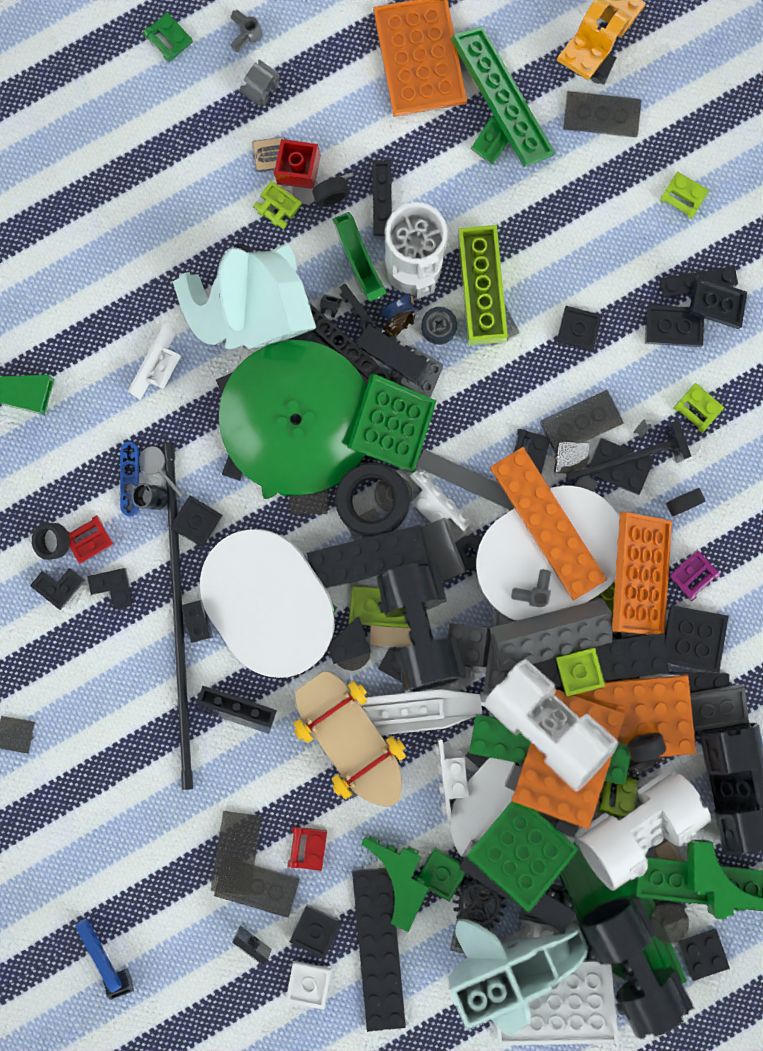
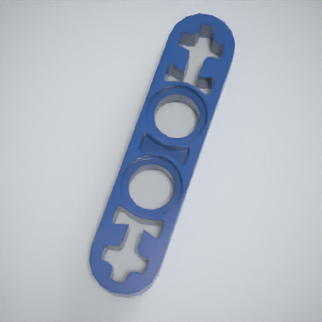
M125 442L120 449V509L124 515L131 517L139 512V508L133 504L131 499V505L135 508L131 510V513L125 509V506H129V500L125 499V496L132 498V494L125 492V486L129 483L134 486L139 484V448L132 442ZM129 446L134 449V452H131V459H135V462L125 461V459L129 460V454L125 452V450L129 449ZM131 464L135 467V471L132 475H127L125 467Z
M83 919L76 924L77 931L107 988L113 993L122 987L121 981L91 924L87 919Z

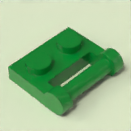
M168 12L151 27L149 26L143 31L145 38L153 42L164 54L163 57L167 62L172 61L193 43L192 38ZM158 31L173 47L172 49H168L155 35Z

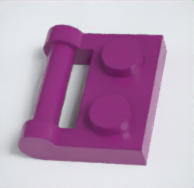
M696 550L668 577L690 601H693L696 595L713 579L716 580L720 574ZM706 569L708 574L690 590L687 586Z

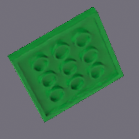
M371 374L347 448L414 473L436 400L376 374Z
M511 801L468 852L466 857L526 912H529L579 849L536 810Z

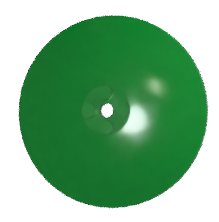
M288 340L265 346L248 356L235 369L222 393L219 408V426L226 451L245 476L268 490L288 495H306L326 490L338 484L344 474L351 470V468L358 466L364 457V454L347 447L367 385L357 369L345 357L322 344L304 340ZM299 414L302 418L301 423L298 425L292 424L290 421L291 415Z

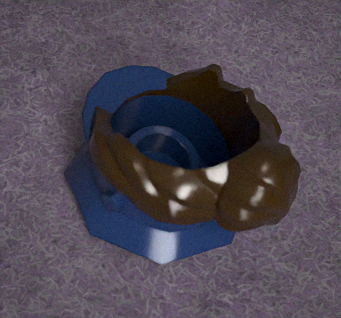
M410 293L390 303L381 311V316L386 317L388 320L383 330L389 338L391 335L396 338L403 329L408 328L409 324H414L415 313L419 309L413 307L414 300Z

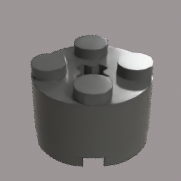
M259 59L258 64L255 62L244 78L246 85L245 87L241 85L239 92L258 106L262 105L264 107L270 99L268 95L271 90L275 91L280 84V81H278L280 78L279 72Z

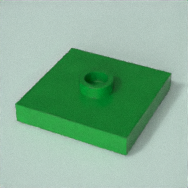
M434 847L418 877L427 881L428 890L450 902L466 873L459 869L458 860Z

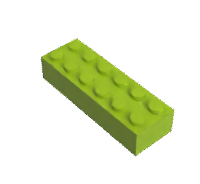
M497 225L459 228L457 236L468 346L506 342L508 334Z

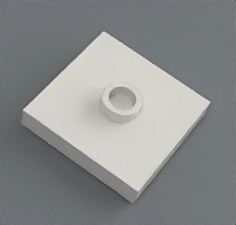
M293 961L286 1002L324 1010L332 968Z

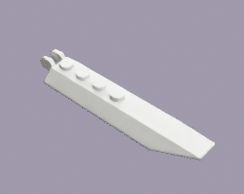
M443 689L366 697L368 702L361 705L381 735L444 729L473 718L476 714H482L480 694Z

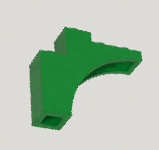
M350 212L333 218L334 227L346 260L351 266L357 286L365 294L368 301L381 298L382 295L387 294L385 287L369 258L353 216Z
M369 836V838L364 837L361 845L380 859L392 880L395 908L391 924L409 933L429 888L426 885V880L417 876L415 879L411 878L421 858V855L418 854L419 850L408 846V848L403 847L399 854L397 853V848L389 844L385 847L379 844L380 840L373 836Z
M691 840L687 843L688 888L697 895H707L708 913L715 916L716 919H727V916H734V910L746 911V908H753L756 911H763V895L746 893L736 887L726 877L717 861L714 842L709 840Z

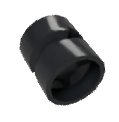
M140 483L132 491V501L138 508L161 510L168 502V493L162 486Z

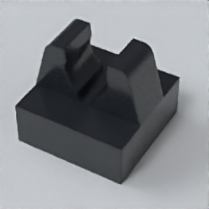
M324 294L320 301L321 313L324 315L326 309H330L332 311L331 317L334 318L341 307L342 299Z

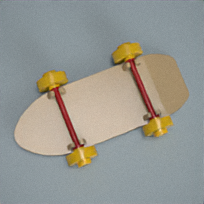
M324 671L296 691L297 709L304 720L303 722L299 718L293 722L296 728L294 730L299 740L303 739L307 744L314 740L313 735L341 774V776L337 774L331 778L334 783L332 788L338 796L342 795L345 800L352 796L350 787L357 795L370 803L384 807L395 805L400 799L402 789L401 771L396 757L399 761L407 757L403 751L406 749L400 739L396 741L393 736L387 738L385 742L361 707V705L368 702L365 696L367 691L362 684L357 685L353 680L346 685L339 677L330 672Z

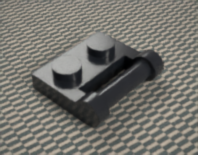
M517 429L516 435L518 437L514 452L523 447L525 438L530 439L527 453L540 474H542L551 437Z

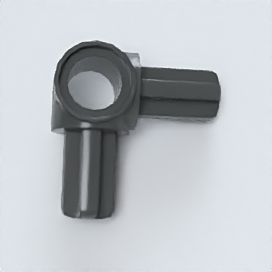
M239 10L232 11L230 17L240 26L241 34L230 46L235 52H239L248 42L259 41L262 38L263 32L255 17H246Z
M540 569L537 587H533L532 591L513 588L511 598L529 602L530 606H546L550 601L551 590H548L551 571ZM538 593L545 594L546 601L544 604H538L535 601V596Z

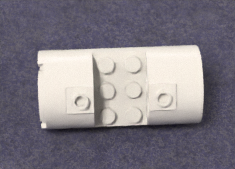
M417 202L405 204L390 216L386 226V276L395 289L415 295L416 299L434 293L435 284L441 273L446 246L447 226L445 220L432 206Z
M524 659L514 666L507 674L508 677L501 684L495 687L486 700L485 706L514 735L522 732L526 738L531 740L541 752L547 755L545 763L570 787L578 791L606 763L617 748L616 744L618 741L588 714L579 718L554 695L556 691L554 689L555 685L529 661Z
M669 769L637 790L638 800L642 806L620 821L616 817L604 813L591 822L589 829L582 828L575 833V842L585 860L597 877L609 889L615 890L629 879L632 880L636 876H642L648 869L647 859L644 854L653 845H659L664 837L670 843L680 846L684 842H690L694 838L695 832L711 821L708 808L702 807V802L699 799L701 796L682 775H675Z

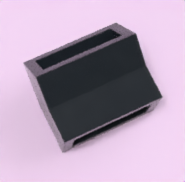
M128 968L116 972L122 987L115 992H110L103 981L106 996L110 1000L134 991Z

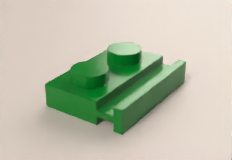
M493 116L470 148L483 159L488 160L491 165L508 142L499 123Z

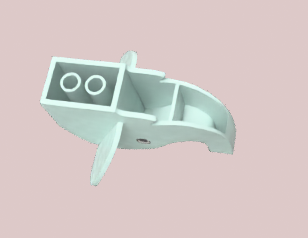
M281 245L272 251L248 253L236 248H230L221 260L218 276L211 288L209 299L204 291L199 274L183 273L179 275V279L173 281L182 312L189 327L206 344L216 345L226 342L225 349H234L243 345L247 346L248 349L285 341L316 329L303 283L296 274V258L292 248L288 245Z
M467 919L458 921L455 928L456 937L468 958L454 968L449 974L448 980L450 991L466 1030L492 1020L505 1034L511 1035L521 1031L530 1022V1012L526 1002L551 991V986L572 974L584 961L588 946L577 921H572L564 934L559 931L548 936L517 939L503 944L500 943L494 934L479 924Z

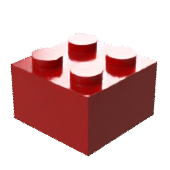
M281 139L274 170L277 184L313 189L321 157L318 144Z

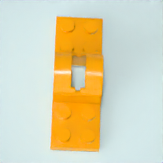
M595 0L586 12L577 33L560 53L557 61L586 80H589L611 52L617 37L623 36L643 10L646 3L642 0ZM599 18L608 23L606 29L603 27L601 30L597 29L599 24L596 22Z

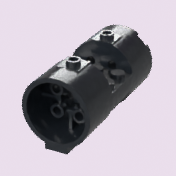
M436 561L424 563L425 566L418 565V563L403 565L386 571L387 575L384 577L383 575H378L376 578L381 595V602H378L381 614L384 613L387 618L404 616L406 624L408 623L411 629L408 633L413 645L394 653L395 658L392 659L394 669L400 673L405 693L430 690L467 678L457 638L434 640L426 610L447 602Z
M749 722L700 731V741L706 771L709 774L715 804L714 812L724 855L763 852V741L759 724Z
M632 894L615 898L589 911L579 923L590 947L588 953L592 960H597L600 965L620 962L623 966L622 972L629 981L622 985L617 991L616 996H614L617 1001L615 1007L620 1016L624 1015L634 1035L637 1038L645 1039L646 1035L653 1034L655 1038L681 1025L684 1022L682 1017L689 1015L690 1010L694 1009V1006L677 972L671 966L650 969L642 950L648 946L652 937L657 935V932L639 897Z

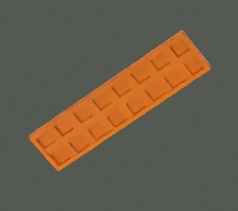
M524 447L490 467V470L572 601L607 580Z

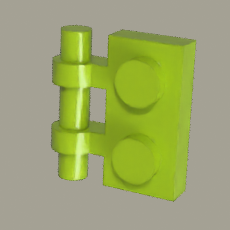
M271 180L260 195L265 202L261 205L256 201L253 208L262 217L265 216L270 219L271 223L276 227L279 226L285 229L287 222L282 220V218L286 215L292 219L301 207L302 202ZM271 205L279 210L276 215L269 210Z

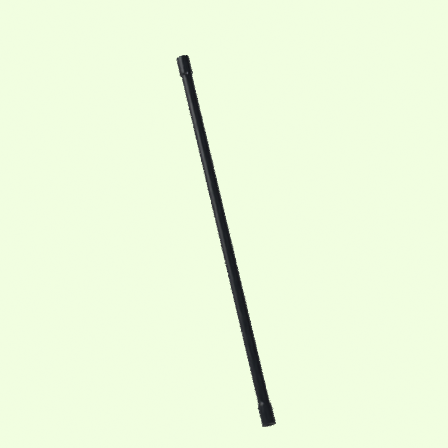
M166 442L163 443L165 471L167 477L176 486L175 443ZM166 481L182 768L181 786L182 790L193 789V772L191 769L184 624L181 607L182 587L179 534L170 529L171 524L178 515L176 492Z

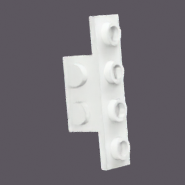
M162 326L127 391L140 400L149 384L164 389L181 357L179 354L168 350L176 333L167 326Z
M418 469L410 475L422 489V492L411 503L431 523L445 518L446 521L451 518L463 531L471 524L468 516L456 508L455 503L448 499L442 493V490L429 480L427 474Z
M439 738L437 739L438 744H434L435 755H439L440 763H437L438 775L442 776L439 790L440 795L444 794L445 801L441 803L442 814H446L447 819H452L449 799L469 797L464 757L445 759L443 741Z

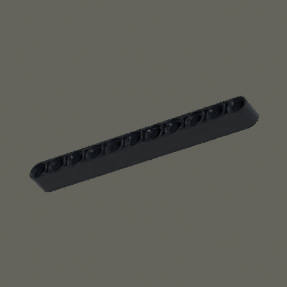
M242 243L236 244L233 247L246 253L253 252ZM308 302L311 313L316 315L314 319L316 329L312 331L322 341L345 357L368 380L371 374L383 376L389 380V374ZM327 325L330 330L327 333H322L320 328ZM341 338L344 340V343L341 346H336L334 344L335 339ZM350 351L358 353V356L354 359L349 358L347 355ZM365 363H369L372 366V369L370 371H364L361 368L362 365Z

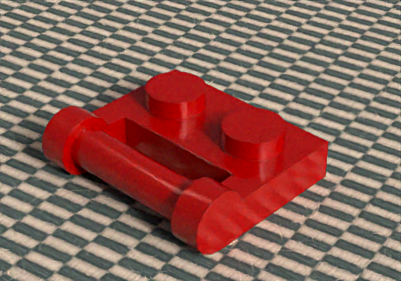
M98 515L92 517L91 521L74 531H68L70 548L79 564L114 545ZM97 527L98 531L77 543L75 542V538Z
M292 827L293 842L291 857L288 860L287 867L322 871L327 830ZM301 835H307L304 861L298 860Z

